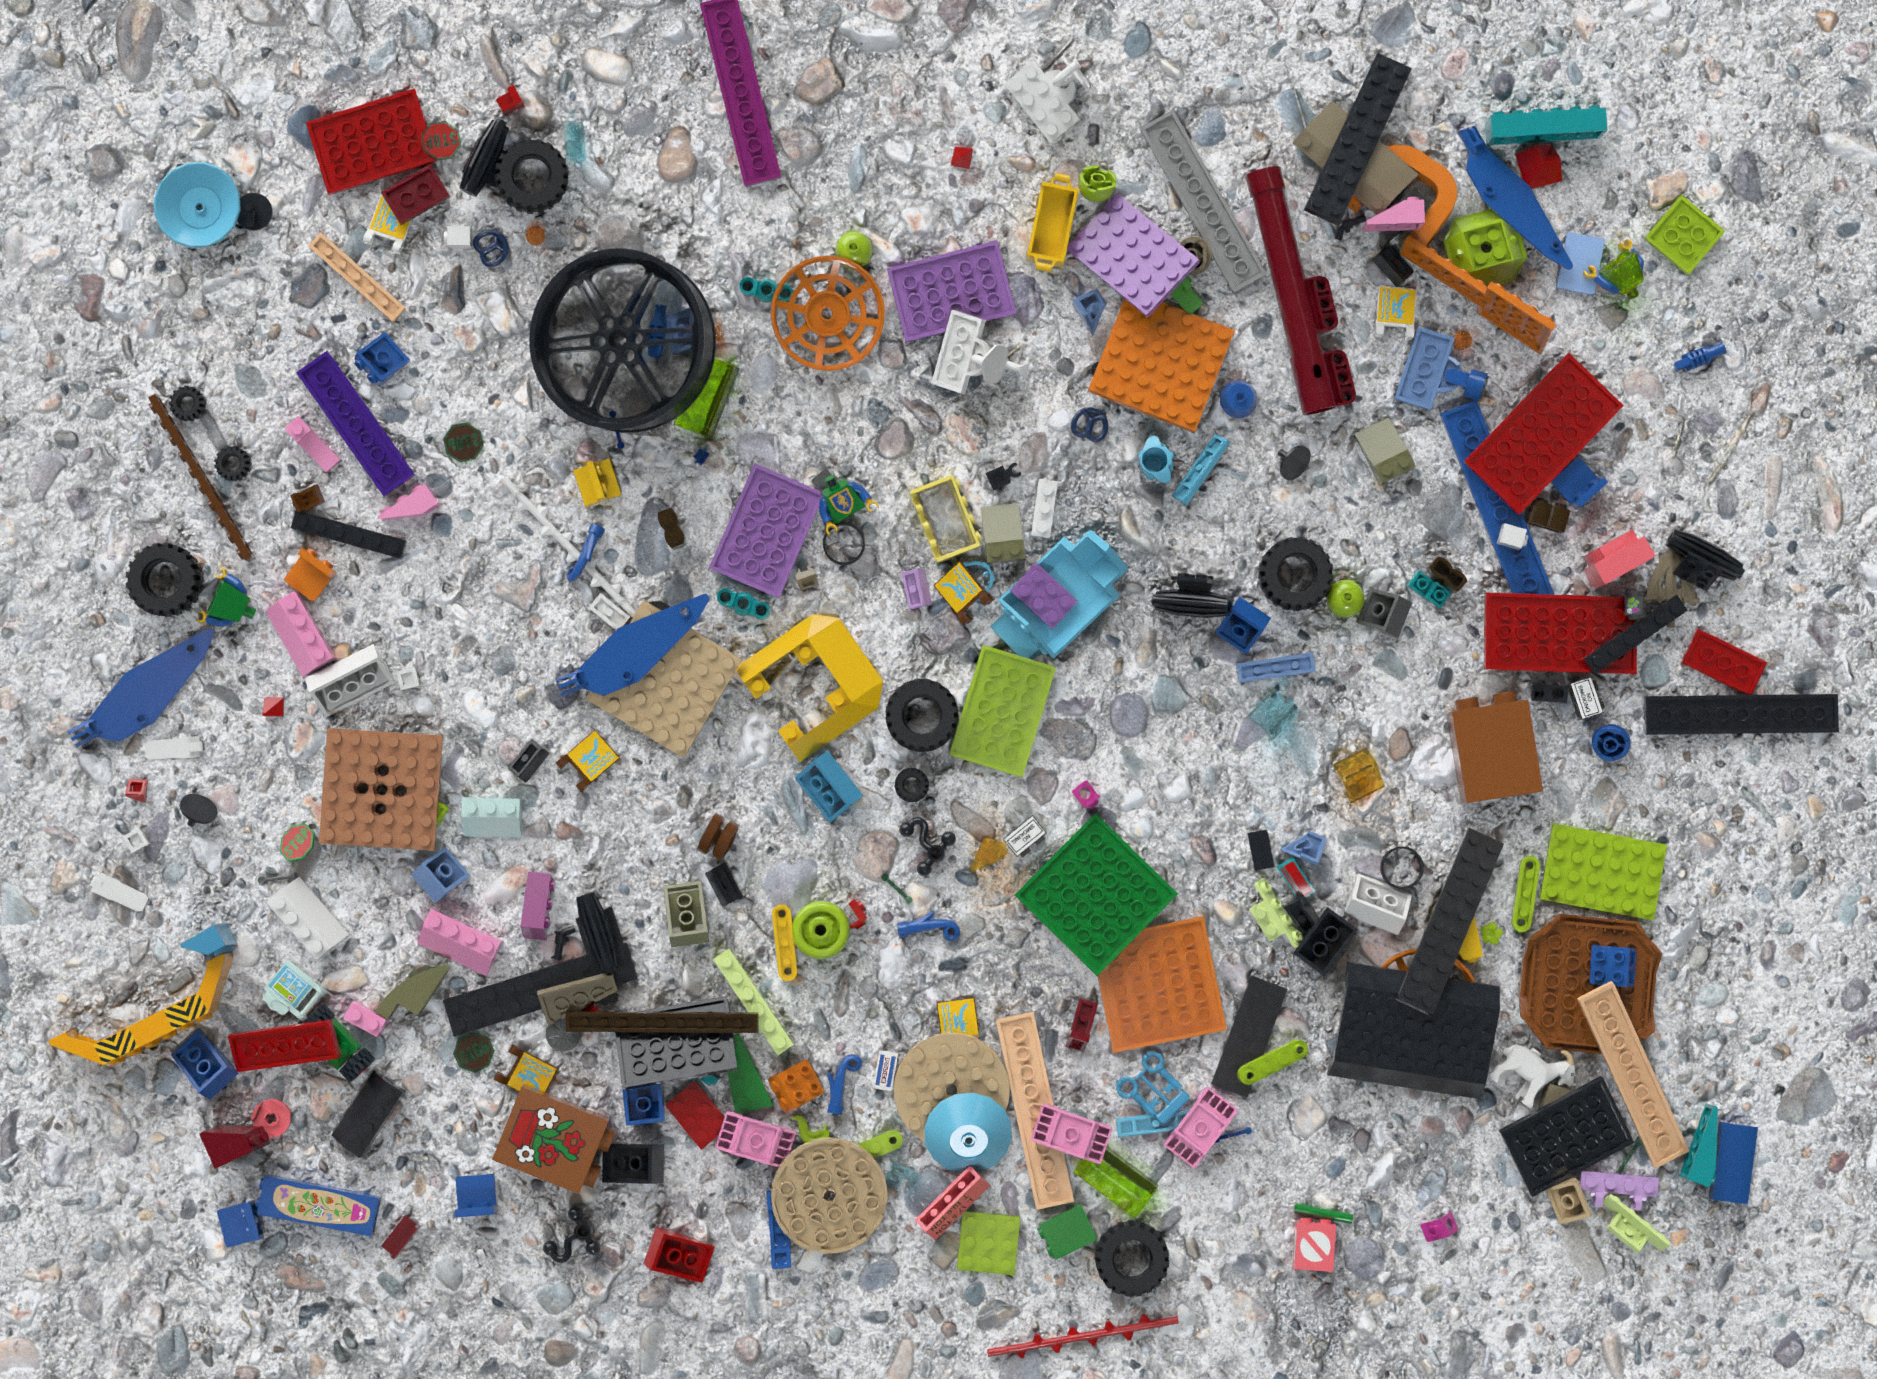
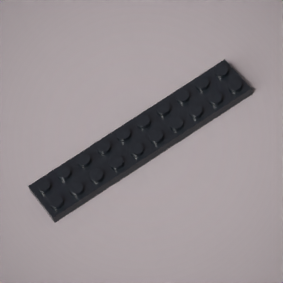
M1380 53L1376 54L1303 211L1339 226L1411 72V67Z
M1838 694L1644 696L1645 735L1839 732Z
M1471 828L1467 829L1396 997L1397 1001L1429 1016L1434 1014L1504 843Z
M628 943L616 945L618 966H615L616 970L612 972L618 986L637 980L638 975ZM588 954L444 999L443 1003L453 1036H459L541 1010L542 1007L537 995L538 990L603 974L604 970L599 971L592 955Z

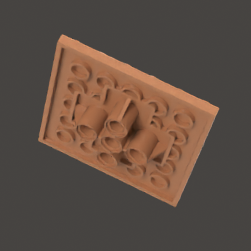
M327 728L319 844L435 851L443 735ZM386 765L389 769L388 774L382 776L380 768ZM363 783L368 786V791L365 794H362L359 790L360 785ZM382 784L387 787V792L384 795H381L378 790ZM400 786H405L406 788L404 796L398 794ZM383 803L386 811L383 814H379L377 807Z

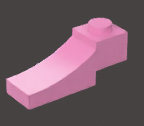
M297 416L284 428L326 473L341 461L301 417Z

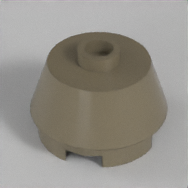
M1199 237L1184 239L1180 244L1200 261L1189 275L1201 274L1211 263L1212 251L1207 242Z

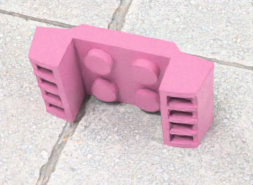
M1207 1086L1199 1094L1197 1101L1176 1129L1171 1131L1165 1139L1163 1145L1191 1167L1195 1168L1228 1126L1238 1109Z
M1043 1103L1031 1141L1101 1164L1113 1127Z
M727 1110L715 1148L740 1157L779 1167L782 1161L790 1154L796 1131Z

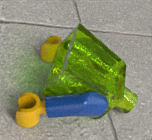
M1626 239L1624 241L1626 246L1622 242L1618 244V250L1622 253L1598 270L1599 274H1596L1594 266H1588L1592 274L1584 271L1583 276L1586 279L1593 278L1596 284L1612 294H1627L1629 299H1634L1639 295L1636 286L1644 281V260L1634 248H1631L1632 241Z

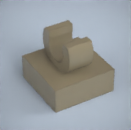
M809 565L807 566V571L801 572L800 569H797V574H795L801 591L819 585L814 569H811Z

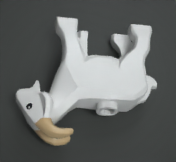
M1514 1044L1509 1048H1503V1053L1507 1057L1506 1060L1496 1065L1488 1073V1077L1503 1088L1507 1074L1515 1071L1526 1081L1514 1097L1532 1109L1534 1098L1539 1090L1558 1075L1561 1078L1558 1086L1561 1084L1573 1085L1575 1075L1574 1058L1570 1052L1560 1050L1559 1052L1566 1057V1061L1547 1063L1540 1058L1542 1054L1533 1047L1529 1050L1525 1046Z

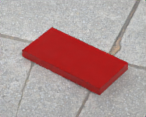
M1700 629L1696 630L1681 661V664L1745 695L1753 694L1768 663Z

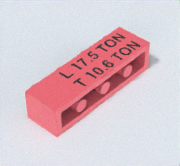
M969 1166L915 1221L928 1235L937 1240L991 1185L978 1171Z

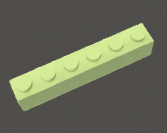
M729 948L713 959L747 1011L759 1012V1029L777 1056L793 1046L795 1043L732 949Z

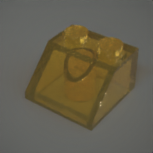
M1367 747L1333 764L1336 776L1350 803L1385 787L1378 765Z
M985 835L969 870L973 872L997 863L1000 859L1004 860L1008 851L1005 848L1006 844Z

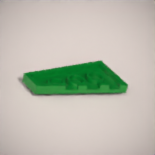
M740 1034L733 1035L738 1070L727 1072L735 1112L743 1113L774 1106Z

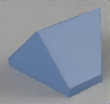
M1098 289L1075 298L1072 306L1093 336L1104 307L1107 305Z
M1309 831L1304 836L1279 850L1317 866L1327 838Z

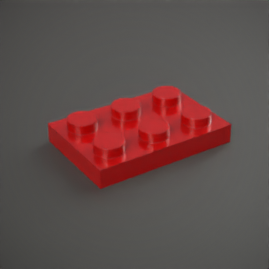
M695 1080L665 1104V1107L701 1150L719 1136L725 1116Z

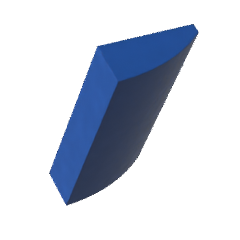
M1719 1121L1716 1179L1713 1184H1710L1709 1199L1748 1204L1758 1127Z

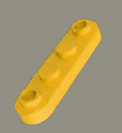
M780 904L775 906L772 911L779 977L784 981H791L798 973L795 942L792 936V913L787 905ZM780 910L785 911V917H779L778 913ZM786 968L792 970L790 975L785 974L784 970Z

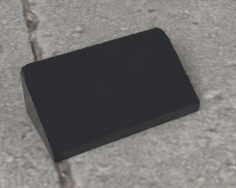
M1387 244L1372 259L1396 287L1405 282L1414 272L1390 244Z
M531 739L508 769L526 783L550 753Z
M1268 830L1247 833L1254 871L1275 867Z
M726 863L705 873L722 907L743 897Z
M1301 894L1284 906L1286 912L1305 937L1319 919L1310 903Z

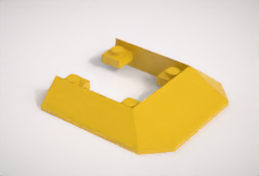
M812 614L744 661L736 670L755 699H758L772 689L761 673L791 652L795 654L803 667L819 656L838 682L840 687L825 697L835 714L805 735L794 720L778 730L799 762L808 758L879 708L883 680L840 618Z

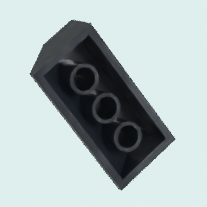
M374 1070L332 1136L344 1148L359 1158L365 1156L406 1093V1090Z

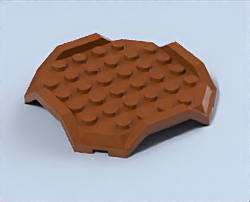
M1559 913L1527 940L1522 957L1518 995L1520 1017L1546 1049L1602 1054L1577 1000L1578 997L1602 986L1590 984L1593 945L1637 949L1634 987H1615L1640 1042L1655 1032L1653 1005L1656 973L1663 953L1648 938L1638 922Z

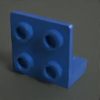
M1577 457L1551 481V484L1575 510L1582 507L1608 483L1604 477L1599 479L1580 457Z
M1593 945L1590 984L1604 985L1612 981L1615 986L1634 987L1637 949Z
M493 1173L457 1176L455 1178L458 1206L455 1209V1218L497 1213L495 1177Z
M255 1200L217 1210L227 1248L264 1238L259 1215L257 1214V1209H255Z

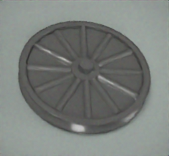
M560 1018L554 1021V1024L547 1026L546 1040L557 1051H569L580 1040L581 1032H566V1018Z

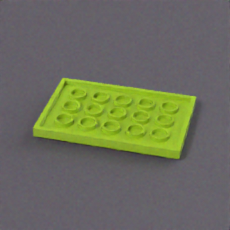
M982 645L949 755L1023 777L1056 667Z
M1553 823L1539 899L1654 920L1667 845Z

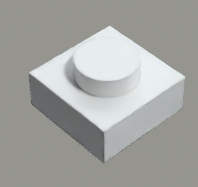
M416 667L396 671L401 691L420 687Z
M141 827L123 836L132 854L150 844Z

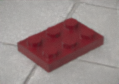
M431 164L381 192L400 225L450 198L449 193Z

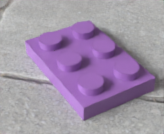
M1036 562L1010 590L1051 629H1054L1078 602Z

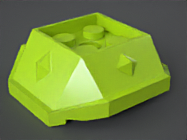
M1492 209L1454 219L1442 241L1446 257L1459 269L1468 271L1474 279L1482 280L1487 287L1491 281L1500 285L1512 283L1527 258L1521 235ZM1481 245H1488L1490 248V252H1483L1481 250Z

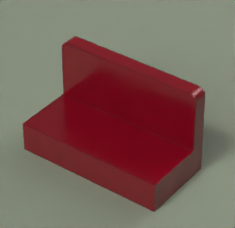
M405 1215L381 1247L392 1254V1259L397 1258L421 1226Z

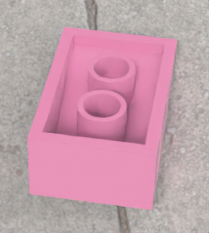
M1408 197L1407 200L1367 220L1362 227V232L1420 230L1425 223L1424 200H1419V197Z

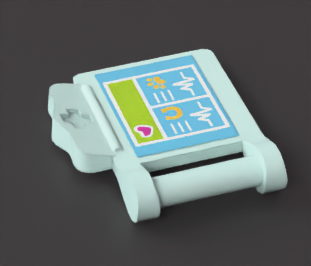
M287 960L265 986L264 990L266 992L262 999L271 1010L277 1011L280 1015L285 1016L290 1011L299 1020L304 1022L322 997H326L329 992L292 961ZM314 988L318 992L300 1012L297 1008Z

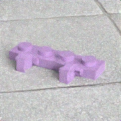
M1584 1170L1580 1172L1579 1185L1582 1190L1590 1191V1196H1594L1593 1206L1603 1207V1195L1608 1196V1193L1628 1195V1198H1632L1631 1209L1641 1211L1642 1201H1646L1647 1197H1657L1659 1178Z

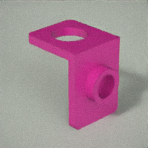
M1087 780L1072 790V793L1084 809L1087 807L1092 809L1099 803L1097 799L1101 796L1096 793ZM1086 787L1090 790V796L1087 799L1080 797L1079 791L1081 788Z
M1452 1212L1447 1213L1440 1219L1420 1225L1427 1242L1449 1237L1458 1230ZM1447 1219H1449L1451 1222V1229H1449L1447 1225Z

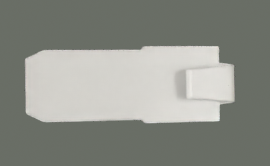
M199 736L152 740L145 743V756L150 760L200 757V752H203V741H199Z
M101 872L98 876L94 875L90 886H92L91 892L118 902L135 911H143L149 899L146 894Z

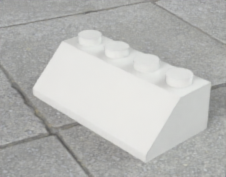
M374 644L305 678L309 693L325 717L394 684V680Z
M301 877L296 878L283 887L266 902L316 960H321L350 935Z

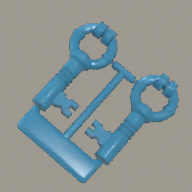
M1147 1050L1141 1056L1142 1065L1146 1071L1159 1073L1167 1080L1168 1086L1162 1089L1163 1092L1166 1090L1168 1095L1170 1090L1175 1089L1178 1091L1182 1087L1164 1068V1058L1161 1053ZM1154 1055L1159 1059V1064L1155 1068H1150L1147 1065V1061ZM1142 1070L1135 1079L1129 1076H1121L1120 1080L1116 1081V1090L1119 1096L1125 1099H1134L1151 1117L1154 1115L1162 1125L1190 1099V1096L1183 1089H1180V1093L1170 1102L1143 1075L1145 1070ZM1139 1078L1167 1104L1159 1114H1156L1157 1111L1154 1108L1161 1101H1156L1157 1097L1155 1096L1152 1099L1153 1101L1148 1103L1138 1093V1083L1136 1080ZM1127 1081L1131 1082L1134 1086V1089L1129 1094H1125L1121 1090V1087Z

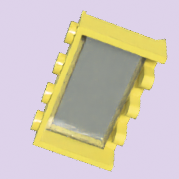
M953 474L909 492L936 564L980 548V542H982L979 532H975L973 528L975 521L972 514L967 513V500L965 496L961 497L959 489H961L959 480L958 478L954 479Z

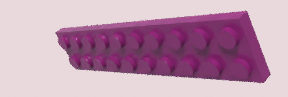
M738 0L702 2L700 7L744 186L747 187L780 179L782 177Z

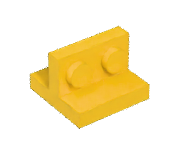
M610 458L596 463L590 461L586 463V466L573 470L585 507L622 495Z

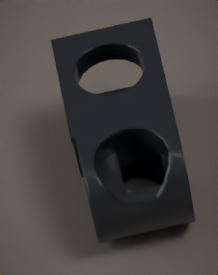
M1532 685L1531 701L1567 704L1568 686Z

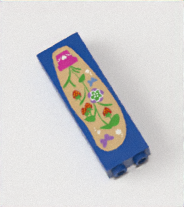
M270 1174L264 1176L260 1181L259 1190H262L261 1196L257 1198L255 1209H258V1215L370 1237L374 1235L382 1196Z

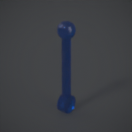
M611 410L609 416L616 418V412ZM615 432L618 440L617 447L623 449L625 444L621 440L620 433Z
M1246 1127L1245 1130L1219 1136L1215 1143L1220 1142L1222 1139L1242 1134L1249 1135L1252 1133V1129Z

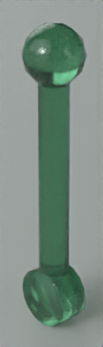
M883 874L881 876V879L883 881H887L901 896L905 898L906 903H912V897L907 896L898 886H896L889 879L888 874Z
M1640 1139L1635 1140L1634 1147L1618 1168L1617 1172L1619 1174L1623 1172L1624 1167L1638 1146L1642 1145Z

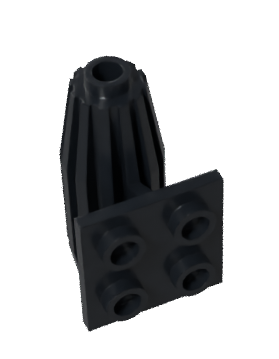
M499 118L491 120L477 139L462 170L463 176L459 187L461 191L477 197L485 184L497 189L495 168L501 153L505 152L503 148L509 128L506 126L507 122Z
M1674 529L1665 544L1683 558L1672 574L1706 592L1719 576L1735 581L1737 578L1740 579L1745 572L1743 563L1724 549L1699 536Z
M1178 573V576H1171V580L1177 581L1179 589L1157 591L1151 600L1152 606L1156 610L1177 616L1200 618L1230 616L1233 608L1231 597L1210 592L1213 585H1220V581L1214 580V576Z
M595 892L576 897L579 918L575 920L586 954L592 955L599 971L604 970L605 974L615 971V966H618L616 945L623 944L624 942L613 908L603 909Z

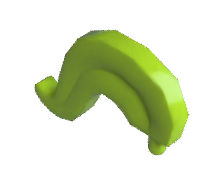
M794 1115L791 1117L792 1121H798L800 1137L804 1143L820 1138H830V1131L827 1130L828 1125L825 1124L823 1130L819 1129L816 1132H811L803 1116Z

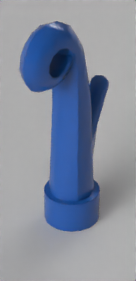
M596 524L590 525L589 534L578 561L567 573V580L569 582L578 579L586 564L591 561L593 550L599 538H602L605 532L603 527Z
M934 911L914 921L897 923L899 938L944 927V938L948 941H955L960 936V928L952 920L930 919L935 914ZM949 928L954 929L953 936L948 935Z
M850 1054L842 1059L838 1066L835 1080L831 1073L827 1074L830 1085V1104H828L827 1113L843 1114L844 1106L842 1105L846 1069L851 1072L861 1069L862 1060L858 1055ZM855 1060L857 1066L851 1067L849 1062Z

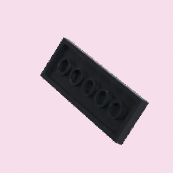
M1252 975L1250 976L1211 1084L1248 1098L1252 1084L1246 1085L1240 1082L1237 1072L1241 1066L1264 1054L1288 990L1287 988ZM1251 1072L1247 1073V1079L1251 1077Z

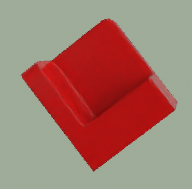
M514 85L507 88L508 92L496 99L505 116L524 106Z

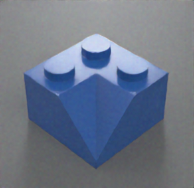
M663 1084L629 1090L622 1089L626 1126L665 1121Z

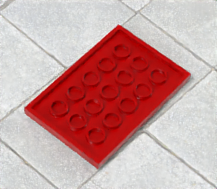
M415 88L306 122L328 195L438 162L437 157L425 149L423 136L428 127ZM430 135L429 140L426 141V146L429 149L433 148Z

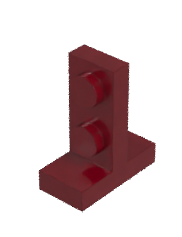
M1082 998L1079 999L1065 1047L1084 1052L1089 1042L1098 1003Z

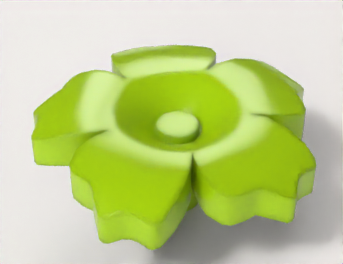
M1489 922L1488 925L1481 927L1480 931L1484 934L1482 935V940L1485 944L1490 942V944L1497 945L1500 943L1498 938H1501L1504 933L1502 929H1497L1498 925L1495 922Z

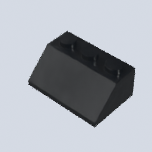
M1327 907L1293 954L1326 979L1360 934V931Z

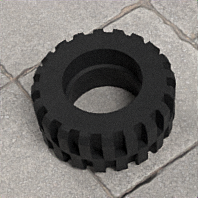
M525 138L524 141H515L514 145H509L505 148V152L501 153L495 168V179L500 196L510 207L516 208V211L527 212V214H533L534 212L544 213V210L554 208V205L562 200V196L567 190L568 168L565 159L561 156V152L555 149L552 144L542 142V139L531 140V138ZM526 159L540 160L549 169L550 181L547 187L539 193H525L515 184L514 171L517 165Z
M1289 537L1277 542L1263 556L1258 573L1260 588L1264 591V596L1270 599L1276 607L1279 606L1286 611L1306 610L1319 603L1330 590L1334 576L1332 574L1333 564L1330 563L1328 553L1326 554L1323 551L1324 548L1321 545L1315 544V541L1304 539V537ZM1289 557H1302L1313 568V581L1304 591H1289L1281 585L1278 579L1279 566Z
M165 542L163 544L153 543L151 547L145 546L142 548L143 551L141 553L137 552L134 555L135 560L129 562L130 571L126 572L125 576L128 578L126 589L130 590L129 596L135 601V604L145 612L164 617L178 616L182 614V611L191 609L190 605L198 601L197 595L202 593L201 583H204V577L201 576L202 568L197 564L198 560L195 556H192L184 548ZM162 562L173 563L179 568L181 574V583L178 590L167 598L157 597L149 588V575L153 568Z
M914 679L903 683L890 696L886 706L885 719L891 736L898 744L911 751H934L945 745L957 728L958 707L954 696L941 683L931 679ZM921 697L934 701L940 710L938 725L934 730L924 734L913 732L904 721V711L908 703Z
M1120 1221L1113 1227L1110 1226L1101 1235L1095 1248L1096 1268L1101 1280L1115 1293L1124 1294L1127 1297H1131V1295H1136V1297L1142 1296L1144 1293L1152 1292V1289L1158 1287L1162 1279H1165L1170 1263L1169 1251L1163 1237L1151 1225H1147L1142 1221ZM1128 1240H1136L1143 1243L1150 1253L1148 1268L1138 1276H1126L1120 1273L1114 1264L1115 1250L1121 1243Z

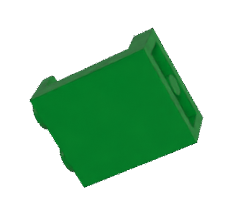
M1081 1203L1044 1222H1039L1040 1228L1037 1229L1041 1239L1045 1238L1048 1243L1045 1247L1049 1256H1054L1055 1260L1098 1240Z

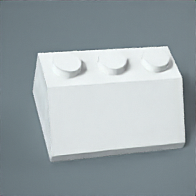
M1358 873L1347 900L1344 914L1398 935L1406 921L1412 894Z

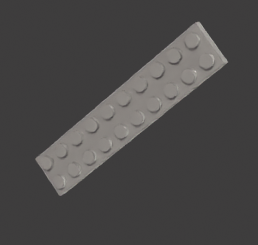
M1174 110L1141 127L1142 135L1199 235L1209 245L1212 257L1233 294L1266 276L1265 269Z

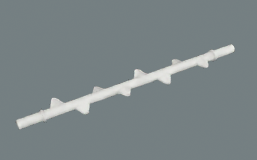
M505 476L501 482L513 494V497L519 500L517 510L523 511L528 509L543 525L541 535H553L568 551L566 558L568 563L578 561L581 553L570 543L572 533L561 534L546 518L548 508L546 506L536 508L521 492V489H518ZM592 558L584 568L593 577L590 586L592 588L602 586L617 602V605H620L633 618L636 611L625 600L626 598L619 594L621 584L610 585L595 569L597 559Z

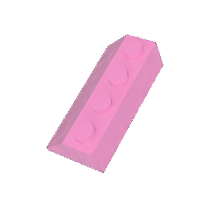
M296 591L290 593L265 611L303 678L336 660L333 651L300 593Z
M435 908L430 910L418 939V944L485 976L488 975L504 942Z

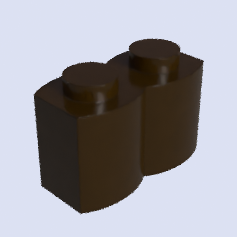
M1537 498V500H1533L1530 504L1526 523L1562 534L1565 532L1571 510L1566 509V505L1556 503L1554 506L1548 504L1546 499Z
M668 508L658 512V521L665 531L664 536L669 547L672 550H676L686 546V537L680 528L679 518L674 510Z
M1436 557L1426 568L1432 578L1441 581L1442 585L1452 593L1459 592L1467 583L1465 575L1453 569L1451 564L1442 557Z

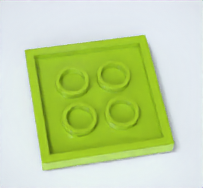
M1680 195L1644 240L1688 276L1724 234L1725 230L1683 195Z
M965 1211L962 1214L957 1270L1015 1276L1020 1217Z

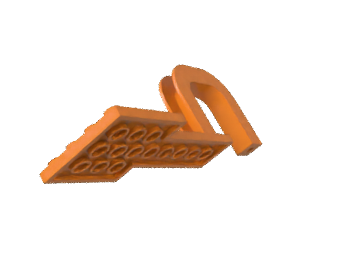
M1407 145L1387 147L1419 174L1416 179L1430 187L1436 197V200L1425 214L1424 225L1420 230H1413L1410 236H1407L1400 255L1479 306L1477 314L1541 355L1557 325L1551 317L1543 316L1534 306L1523 303L1520 297L1515 294L1511 295L1498 283L1495 284L1491 281L1487 287L1482 280H1476L1471 277L1470 273L1465 269L1456 267L1450 259H1444L1439 256L1435 249L1427 248L1450 217L1456 203L1457 186L1452 174L1444 166L1414 147ZM1353 195L1348 208L1358 214L1364 204Z

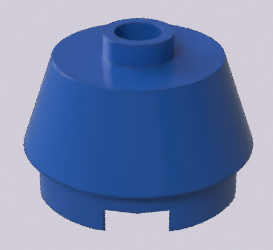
M1241 380L1232 381L1221 391L1220 405L1223 411L1231 417H1247L1257 406L1258 396L1256 390L1248 382Z
M1604 725L1593 734V750L1605 761L1619 760L1630 750V736L1625 729L1618 725Z

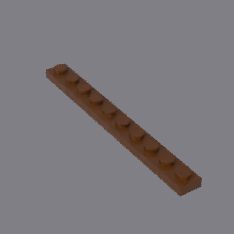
M156 394L148 397L151 402L149 407L154 414L157 413L160 420L158 421L164 430L167 429L170 434L168 436L173 446L177 445L180 450L178 452L180 459L189 465L190 468L187 469L193 479H197L199 482L197 487L203 495L206 494L209 501H207L210 509L217 512L219 524L222 528L226 527L229 532L226 534L228 539L238 547V550H236L241 560L245 559L247 562L256 559L162 400Z

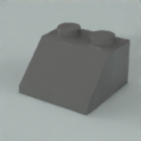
M1370 588L1357 623L1382 634L1399 638L1412 602L1400 595Z

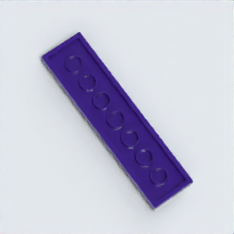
M328 351L296 372L384 497L416 475Z

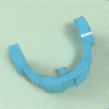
M979 561L962 562L967 568L970 566H980L986 570L983 575L989 574V584L985 589L988 592L995 581L994 573H992L990 566L985 562Z

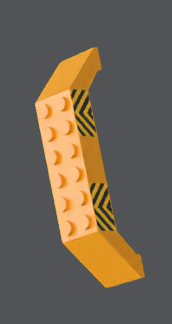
M225 953L205 962L207 970L197 993L105 1039L97 1041L78 1035L76 1030L64 1032L48 1040V1042L54 1047L101 1065H118L126 1061V1056L128 1058L144 1052L142 1048H152L161 1043L160 1039H170L178 1035V1030L180 1032L186 1031L196 1026L194 1023L196 1021L200 1023L213 1017L212 1014L217 1012L233 955L232 953Z

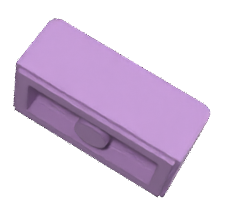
M924 568L902 572L901 575L909 610L932 605Z

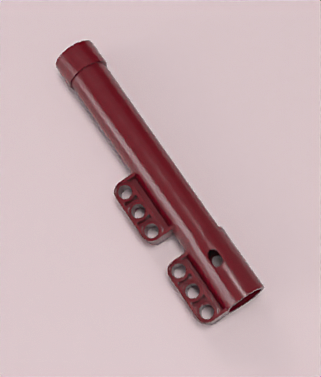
M1272 166L1255 170L1246 174L1245 177L1250 197L1253 198L1291 356L1290 364L1302 414L1304 416L1345 407L1356 399V391L1347 355L1342 350L1325 352L1322 349L1319 336L1320 334L1330 332L1338 325L1330 283L1324 276L1305 278L1284 190L1286 187L1281 167ZM1316 282L1320 284L1321 290L1316 288ZM1320 301L1325 303V309L1321 307ZM1325 319L1329 321L1330 327L1325 325ZM1333 356L1338 358L1339 364L1334 362ZM1338 374L1343 377V383L1338 380ZM1342 393H1345L1347 395V401L1343 399Z

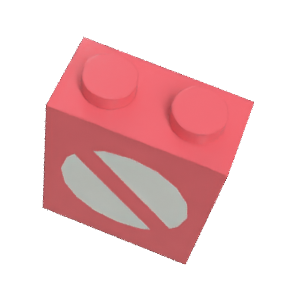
M1301 1217L1300 1221L1295 1220L1294 1269L1333 1272L1336 1236L1335 1223H1331L1330 1219H1320V1222H1312V1218Z

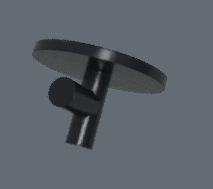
M248 193L240 198L241 211L237 219L239 225L250 231H257L266 227L273 215L270 201L259 193Z
M1296 446L1289 452L1283 449L1278 451V455L1283 458L1280 465L1281 476L1286 480H1294L1302 475L1311 459L1310 450L1306 446Z
M188 794L181 799L179 804L182 814L189 819L187 824L190 827H194L196 823H211L217 817L218 811L215 804L205 796Z

